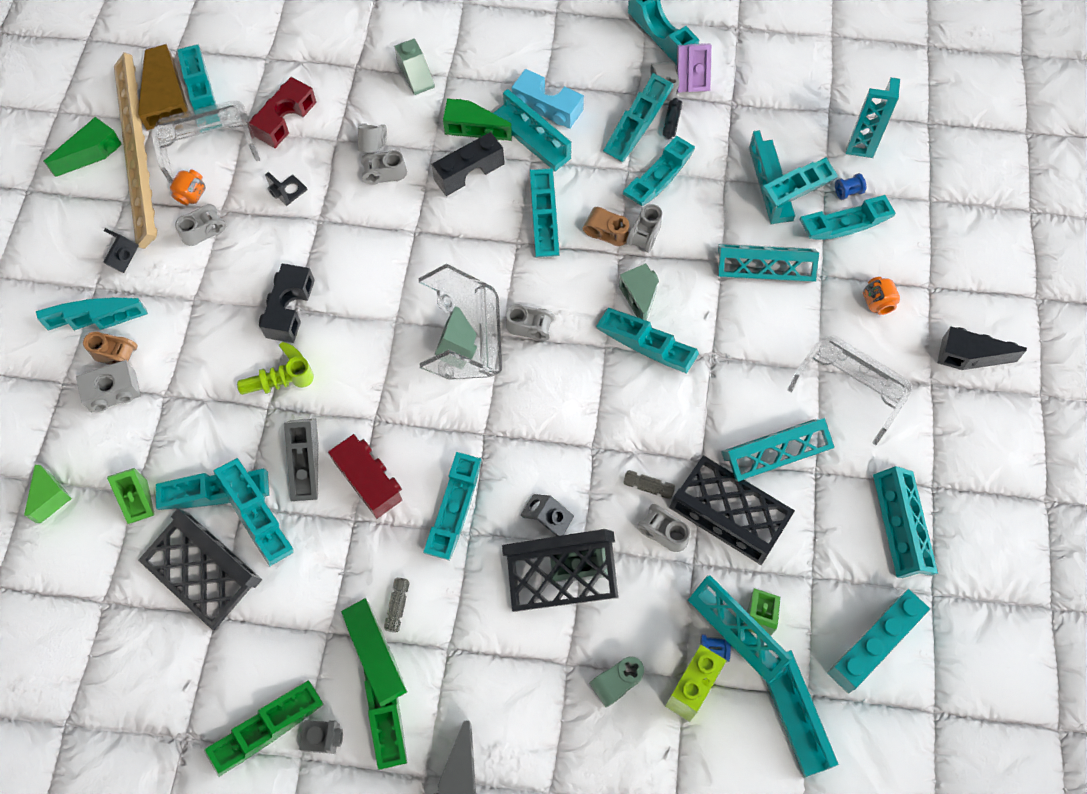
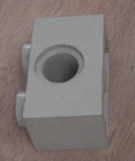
M126 360L76 376L81 403L91 413L104 411L108 407L119 403H128L134 398L141 396L135 370Z

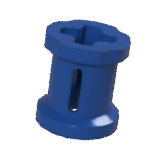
M860 173L854 174L849 179H837L835 181V191L841 200L847 199L849 195L856 193L864 194L867 189L866 181Z
M701 634L700 645L707 649L710 646L721 647L720 650H709L727 660L726 662L730 661L731 645L725 638H709L706 634Z

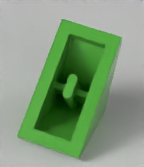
M35 465L24 513L27 518L35 523H42L72 499L55 477L41 465Z
M135 468L107 477L127 524L154 516L148 481Z
M754 588L747 613L771 636L778 626L781 597Z

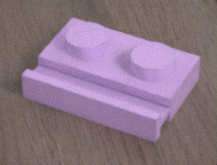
M710 43L677 45L678 93L711 90L712 45Z

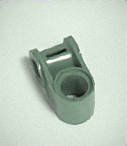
M626 657L612 668L607 669L594 678L589 685L605 708H607L641 681L644 674V666L638 658ZM626 665L630 668L634 666L637 668L635 678L632 675L627 677L624 675Z

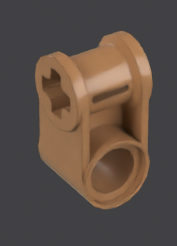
M594 207L582 229L585 234L592 238L600 239L614 246H623L626 244L629 235V221L624 216L609 212L601 207Z
M96 331L87 334L83 340L84 348L95 361L110 365L124 360L128 362L132 352L136 351L138 347L134 341L128 338L116 337Z

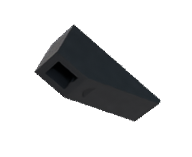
M950 326L942 338L937 363L959 370L1014 363L1027 351V347L1020 346L1011 341L998 340L986 334L973 333L961 327Z

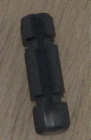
M673 98V100L669 101V110H667L665 127L662 132L663 136L667 137V139H672V137L676 136L680 110L683 104L678 98Z

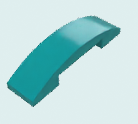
M676 135L663 149L662 156L640 179L636 177L623 191V195L641 206L652 201L680 172L694 152L695 146Z
M886 195L864 200L861 206L824 215L823 211L801 216L800 221L810 239L823 240L839 238L866 230L894 217L896 213Z
M456 452L448 475L449 482L435 525L431 527L423 551L424 554L450 561L469 511L480 471L481 458Z

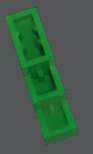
M364 598L342 610L341 613L354 647L380 706L382 707L407 693L394 656L386 643L383 632L375 619L367 599Z
M364 670L366 680L364 683L369 706L368 715L378 770L407 764L399 699L396 698L381 707Z
M308 680L259 709L257 715L231 729V734L205 748L204 753L216 774L220 777L298 725L323 706V702Z

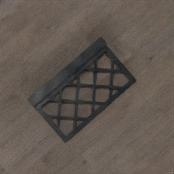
M704 455L681 488L677 490L669 506L671 510L761 566L795 512L794 509L746 480L736 481L731 471ZM703 465L713 470L714 478H702L700 470ZM731 481L736 484L738 491L726 493L722 482ZM717 483L720 494L708 495L705 485ZM700 486L702 496L693 497L686 493L688 487ZM754 495L759 498L761 506L749 507L746 496ZM740 497L743 508L731 510L728 499ZM722 500L725 511L717 512L712 509L710 501ZM777 509L786 516L783 520L772 521L769 510ZM763 511L766 523L754 524L751 513ZM745 514L749 525H738L735 523L733 515ZM769 528L772 537L770 542L767 543L759 538L756 530Z
M177 509L171 516L173 521L138 561L211 630H216L250 588H256L263 579L190 513ZM176 529H179L182 532V544L170 546V536ZM198 547L201 550V561L188 562L189 548ZM182 549V563L170 565V550ZM164 551V565L154 566L149 560L156 552ZM217 564L219 566V578L207 580V565ZM201 565V580L188 582V567ZM182 568V583H172L170 581V569ZM235 581L241 586L234 596L225 597V582ZM219 583V598L207 599V584ZM201 585V600L192 601L188 598V586ZM219 602V613L212 620L207 615V603Z
M600 529L502 545L503 556L507 557L512 612L619 598L612 543L615 542L614 531ZM605 548L606 560L601 567H598L590 558L597 549ZM571 553H576L582 558V561L574 571L564 564ZM545 557H550L556 562V565L548 575L538 567ZM525 561L531 566L524 578L517 574L516 562ZM586 563L597 571L589 583L578 575ZM560 567L571 575L563 587L552 579ZM535 571L545 578L538 590H535L527 583ZM601 575L609 581L610 593L600 594L593 588ZM576 579L586 588L579 597L574 598L567 590ZM549 583L559 590L553 601H548L541 595ZM525 586L534 595L528 604L520 605L519 593ZM589 591H591V592L594 594V595L587 596V594L589 593ZM563 595H565L568 599H561V598H562ZM538 598L542 601V602L535 603Z

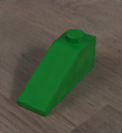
M447 98L443 116L445 135L480 138L491 132L497 140L512 141V124L509 121L469 100Z
M94 117L43 162L51 173L57 177L106 159L122 143L113 129L97 117Z

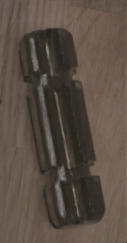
M627 470L623 483L627 486L634 487L635 485L639 490L655 495L659 493L661 497L671 499L675 491L674 484L668 482L663 484L661 483L662 480L643 474L639 476L637 472Z
M405 578L394 579V592H391L387 610L388 618L385 619L384 629L388 632L396 633L400 629L401 621L399 619L403 616L407 597L405 593L408 592L410 584Z

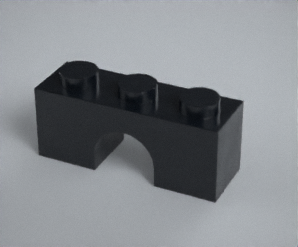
M489 132L432 163L434 181L445 196H448L466 186L465 179L472 170L480 168L486 175L505 164L504 151L495 136Z
M282 263L279 272L275 273L274 287L272 293H269L267 296L265 313L261 314L259 318V328L262 330L265 338L294 343L301 321L296 310L287 309L286 307L294 300L308 301L315 281L310 268Z

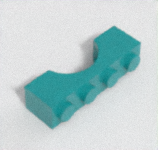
M629 0L628 13L676 65L677 45L699 44L700 40L687 26L677 29L668 21L660 0Z
M907 589L838 660L827 674L849 694L871 674L931 608L910 589Z

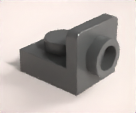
M304 720L299 750L336 754L337 747H340L342 744L343 729H340L338 722L329 720V722Z

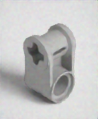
M675 62L651 64V76L655 73L674 84L663 103L664 105H669L670 100L678 98L676 89L679 87V79Z
M362 123L358 126V151L378 152L386 144V125L378 127Z
M399 151L368 153L361 158V164L364 166L362 180L367 184L400 181L407 175L405 162Z
M207 204L187 215L179 217L175 226L182 242L185 245L194 246L222 233L226 228V223L218 217L216 207L212 204Z
M648 204L643 207L636 223L629 232L627 245L639 246L644 248L645 252L650 253L661 228L662 210L659 206Z
M520 304L511 305L507 309L506 329L510 334L538 341L549 339L550 322L554 320V314L551 311L522 306ZM519 318L521 321L515 322L512 319Z
M652 504L649 507L650 512L643 522L638 523L637 529L646 537L657 541L670 551H683L687 547L690 536L688 525L669 514L662 507ZM678 532L684 538L676 541L670 537V534Z

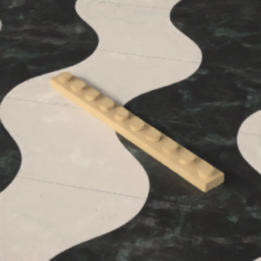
M124 52L114 65L135 242L139 245V248L145 249L155 240L157 228L154 223L155 210L152 208V190L149 185L150 173L147 170V153L144 148L145 136L142 132V120L138 113L140 100L137 95L138 83L135 80L136 67L133 64L132 55Z

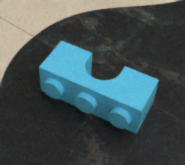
M528 69L523 71L512 86V93L536 113L569 129L584 110V95L565 86L556 95L544 94L545 77Z

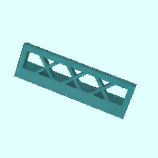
M890 77L886 90L869 88L848 142L846 154L874 158L899 99V78ZM872 98L881 99V102L875 104ZM875 113L874 119L869 120L866 117L870 114ZM869 128L868 134L863 135L860 132ZM860 143L865 145V148L853 147Z
M509 89L503 92L504 105L493 113L509 121L512 124V136L556 172L571 159L572 142Z
M760 130L753 131L749 151L770 224L792 222L795 219L792 203L788 202L774 208L762 189L764 185L783 176L773 140L763 141Z
M719 244L718 277L816 282L819 252L816 249ZM725 258H736L741 264L734 271H724ZM740 258H741V259H747V260L743 263V262L740 260ZM753 259H760L765 265L758 273L751 272L746 266ZM765 260H772L768 264L765 262ZM778 260L785 261L790 266L782 274H776L771 268ZM789 261H796V262H795L793 265H791V263H790ZM802 262H812L811 275H800L795 268ZM743 268H745V270H746L747 272H739V271H741ZM768 269H769L770 272H771V273H764V272H765L766 270H768Z
M817 418L723 450L721 453L724 461L730 462L735 480L741 481L835 447L825 418ZM821 431L825 445L815 447L809 444L813 433ZM792 440L802 444L798 454L794 456L785 452L789 441ZM782 444L780 449L775 447L777 445ZM769 448L778 452L774 463L771 464L760 460L764 451ZM758 452L756 457L751 455ZM747 457L753 460L750 471L741 474L737 459ZM758 463L763 465L762 467L757 468Z
M894 466L873 474L896 577L906 578L916 574L930 576L938 574L913 471Z
M711 575L706 576L689 597L688 601L768 684L781 677L787 670L785 668L786 665L793 658ZM708 586L716 593V597L707 588ZM727 608H731L736 613V617ZM748 629H752L757 634V638ZM770 651H773L781 661L779 662Z
M790 650L787 653L793 659L786 665L785 668L787 670L781 677L769 684L766 682L805 778L831 769L839 764L793 652Z

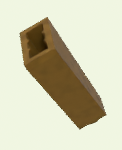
M167 44L146 49L144 53L138 113L147 130L191 118L176 65Z

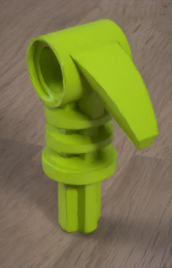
M281 342L279 347L289 359L287 364L280 365L279 370L276 371L272 367L269 373L264 368L259 369V375L237 381V388L242 395L259 390H264L265 394L271 393L274 386L276 390L280 389L282 384H284L285 388L289 387V382L303 388L312 383L314 374L308 361L294 346ZM304 370L303 373L296 375L297 371Z

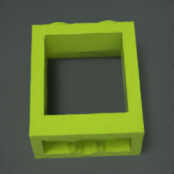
M700 645L665 707L690 722L700 709L727 660Z

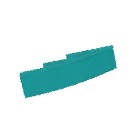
M199 44L177 49L183 79L187 86L199 130L221 124Z
M653 73L643 92L639 91L629 111L626 110L603 151L624 162L652 123L674 84Z
M825 157L802 168H796L764 185L762 189L774 208L834 181L838 175Z
M553 168L530 170L536 258L559 256Z
M117 297L86 299L36 311L37 319L48 331L67 324L74 331L92 324L103 330L148 314L139 298Z
M609 307L596 325L598 330L623 345L686 374L699 355L698 349L675 341L674 335L652 328L649 321Z
M236 458L213 470L232 507L269 567L293 554V547L280 530L279 522L265 503V497L239 459Z
M264 468L249 471L248 474L263 496H269L268 471ZM201 473L156 484V509L158 510L230 503L215 475L209 476L206 473Z

